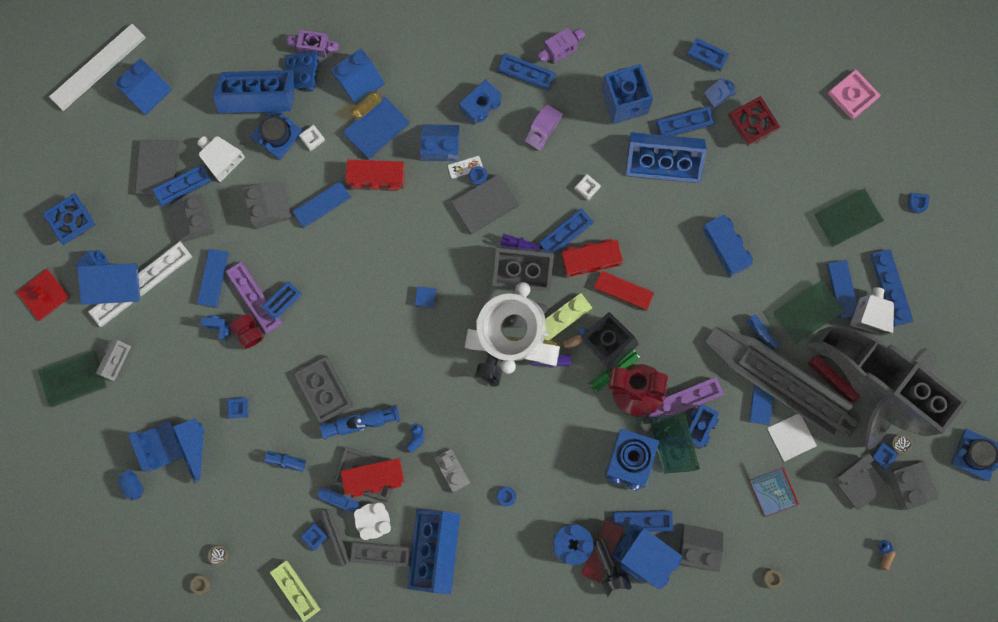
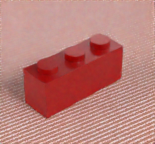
M347 159L346 183L348 187L352 189L369 187L371 190L388 188L391 191L404 189V162Z
M605 239L596 245L594 243H587L578 249L569 247L564 249V252L561 254L566 278L618 267L623 263L618 240L613 241L612 239Z
M400 458L341 471L345 495H351V498L363 496L362 492L370 491L371 494L382 492V488L388 486L390 490L400 488L402 483H406Z

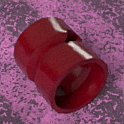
M251 314L240 316L229 325L234 336H238L237 341L243 350L257 345L264 339V335L259 327H255L256 322Z

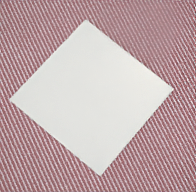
M799 414L767 428L784 462L817 446L806 423Z

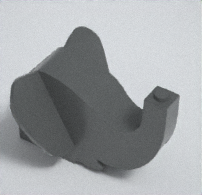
M843 326L826 327L817 331L806 345L819 357H829L846 374L854 390L874 410L870 417L865 437V447L869 450L881 442L892 424L907 432L921 436L943 434L968 402L932 373L937 361V355L930 349L922 348L911 359L892 344L887 346L865 332Z

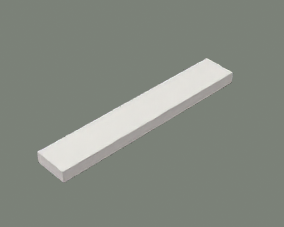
M131 24L49 97L64 111L146 37Z
M180 241L138 273L140 297L193 257ZM133 302L97 304L88 312L95 322L102 327Z

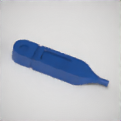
M321 488L318 491V496L321 500L349 512L355 513L357 509L362 508L357 501L328 488Z

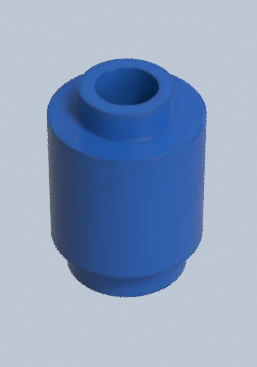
M129 470L117 477L119 480L118 485L126 500L131 499V501L142 497L144 488L136 473Z

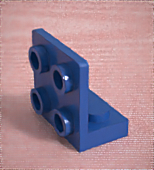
M168 421L143 433L134 432L128 435L142 471L150 473L183 458L172 434V422Z

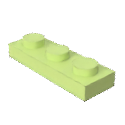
M581 293L545 319L546 332L549 333V336L544 338L546 343L592 310V306Z
M288 560L270 572L303 622L321 610Z

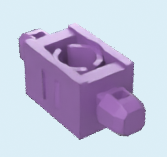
M569 28L564 29L545 41V49L538 53L539 60L546 62L551 58L554 63L560 61L578 50L577 43L584 39L585 33L582 29H577L573 33Z
M299 30L298 37L297 35L287 36V45L297 48L298 53L317 51L318 57L326 58L327 51L329 53H336L339 49V44L336 41H329L326 33ZM311 42H317L314 46H309Z

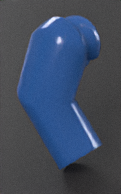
M417 423L411 426L412 440L405 446L411 453L424 442V429Z

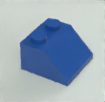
M362 48L331 69L335 80L355 105L385 84Z
M141 58L114 83L119 91L145 115L172 90Z
M423 124L420 145L421 160L459 162L460 125Z

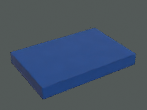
M384 96L343 133L369 160L408 126L410 122Z
M137 263L78 266L81 305L140 301Z

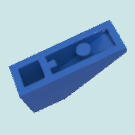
M196 418L173 426L172 434L194 484H197L200 480L203 433H205L201 422L198 423Z

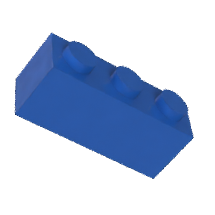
M724 214L706 223L702 230L730 278L750 268L753 264V258L750 252L746 251L743 247L741 236L735 233L733 222Z

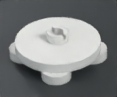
M382 503L367 504L361 509H357L354 513L355 525L363 540L378 538L383 534L389 533L391 530L390 517Z

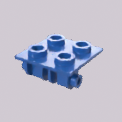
M317 51L286 55L284 70H293L294 89L306 88L307 91L313 92L316 88V80L314 78H317L315 73L318 72L317 65L319 62Z

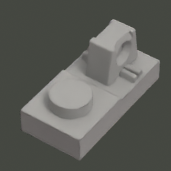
M117 339L109 341L104 350L106 355L96 374L115 381L131 346Z
M452 449L434 458L453 493L470 484Z

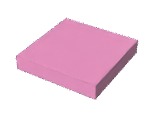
M856 69L827 93L851 120L856 118L881 96Z

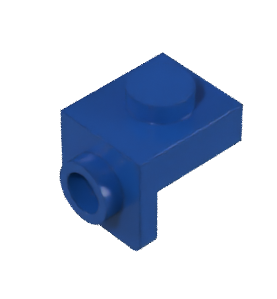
M721 78L707 89L704 94L714 107H718L727 98L734 96L736 92L734 91V84L729 79Z
M101 250L88 251L75 264V267L78 270V266L108 265L110 263Z
M208 315V318L201 319V326L206 329H219V339L227 341V336H230L231 333L229 322L225 319H220L216 315Z

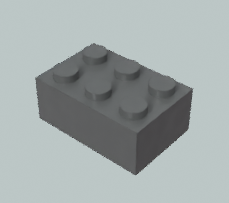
M497 245L492 286L516 288L518 283L525 282L530 286V290L550 292L554 251Z

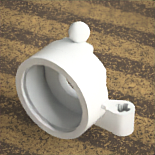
M520 282L516 285V294H502L488 301L482 308L478 319H476L477 330L468 329L464 348L487 351L492 356L503 360L501 369L506 374L515 371L516 364L514 361L523 359L557 365L560 346L543 343L545 336H549V333L546 332L545 315L537 303L526 297L530 293V286L525 282ZM520 315L526 320L527 333L521 340L511 341L504 336L502 325L507 317Z

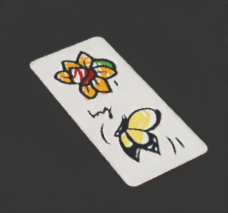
M476 156L450 164L448 169L453 179L469 174V171L475 166H483L480 157Z

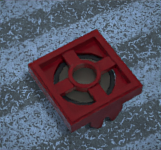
M761 96L728 114L729 119L747 146L754 142L759 143L760 140L766 139L771 133L780 128L779 123Z

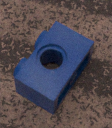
M485 79L459 103L460 111L474 125L478 122L481 123L487 118L488 113L492 109L496 110L501 105L502 94ZM479 101H485L486 105L479 106L477 103Z

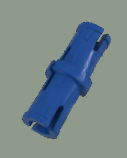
M756 314L746 321L757 334L756 337L761 339L768 348L774 350L780 345L769 332V327H765Z
M267 451L265 463L281 466L282 469L290 468L301 472L304 471L306 460L289 456L290 454L287 453L284 455L272 451Z

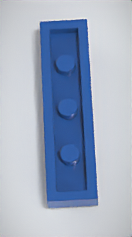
M891 249L872 253L870 256L880 288L885 290L883 297L894 304L893 327L913 322Z

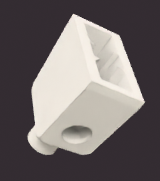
M206 136L198 141V145L203 149L199 156L219 182L245 158L239 149L218 136L212 141Z
M874 287L872 295L859 299L851 326L881 336L893 333L894 304L883 299L884 289Z

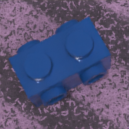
M700 404L697 408L694 407L689 415L692 418L689 425L685 424L680 434L683 436L681 441L698 450L703 446L706 447L711 438L708 436L711 429L714 430L718 424L719 419H717L719 412L703 404Z

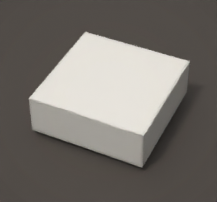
M314 124L299 135L310 151L325 141V138Z
M586 174L574 189L589 201L601 188V185Z

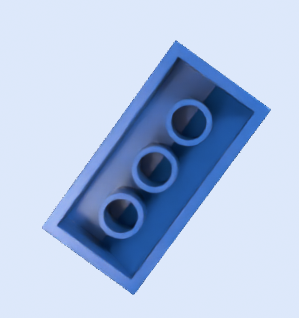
M293 70L221 72L213 93L218 113L291 111L294 102Z
M630 132L626 176L701 183L706 155L705 139Z
M416 510L407 589L451 594L460 521L459 513Z

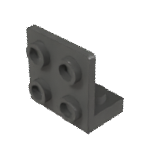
M870 454L862 455L833 478L834 482L856 510H860L888 488V485L870 464L874 461Z

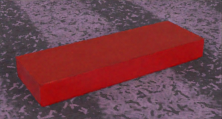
M602 270L594 287L595 290L647 311L654 292Z

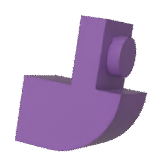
M546 105L533 121L525 142L541 151L550 134L556 129L563 114Z

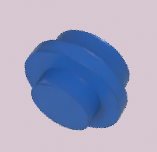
M481 166L473 167L469 171L470 181L475 185H481L487 180V171Z

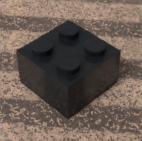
M610 312L581 337L585 346L610 371L611 368L618 365L639 345L636 337Z

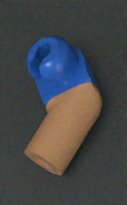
M580 328L578 336L563 341L565 349L568 350L582 344L581 337L588 329Z
M882 540L879 543V550L883 559L879 567L889 571L896 553L889 541Z

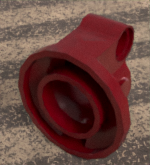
M633 364L627 368L613 367L611 368L608 388L612 390L613 399L617 407L625 414L634 417H644L655 413L663 405L666 397L668 375L660 373L655 368L645 364ZM634 379H644L647 381L646 386L639 390L633 389L630 386V382Z

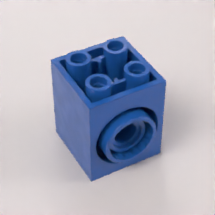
M641 64L605 74L601 91L612 124L648 114L653 96Z
M620 429L617 433L604 477L608 478L607 482L616 485L624 483L627 484L626 488L634 491L645 488L659 441ZM628 453H633L636 456L635 462L628 459Z
M633 524L611 557L621 564L620 568L640 583L646 582L660 590L661 587H665L669 582V576L672 571L679 567L682 555L645 528Z

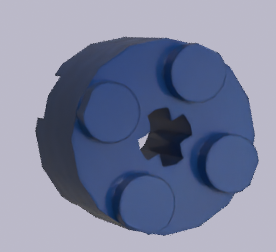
M567 525L555 534L553 550L556 557L566 564H581L591 556L594 545L591 534L582 526ZM570 539L578 542L576 550L568 548Z

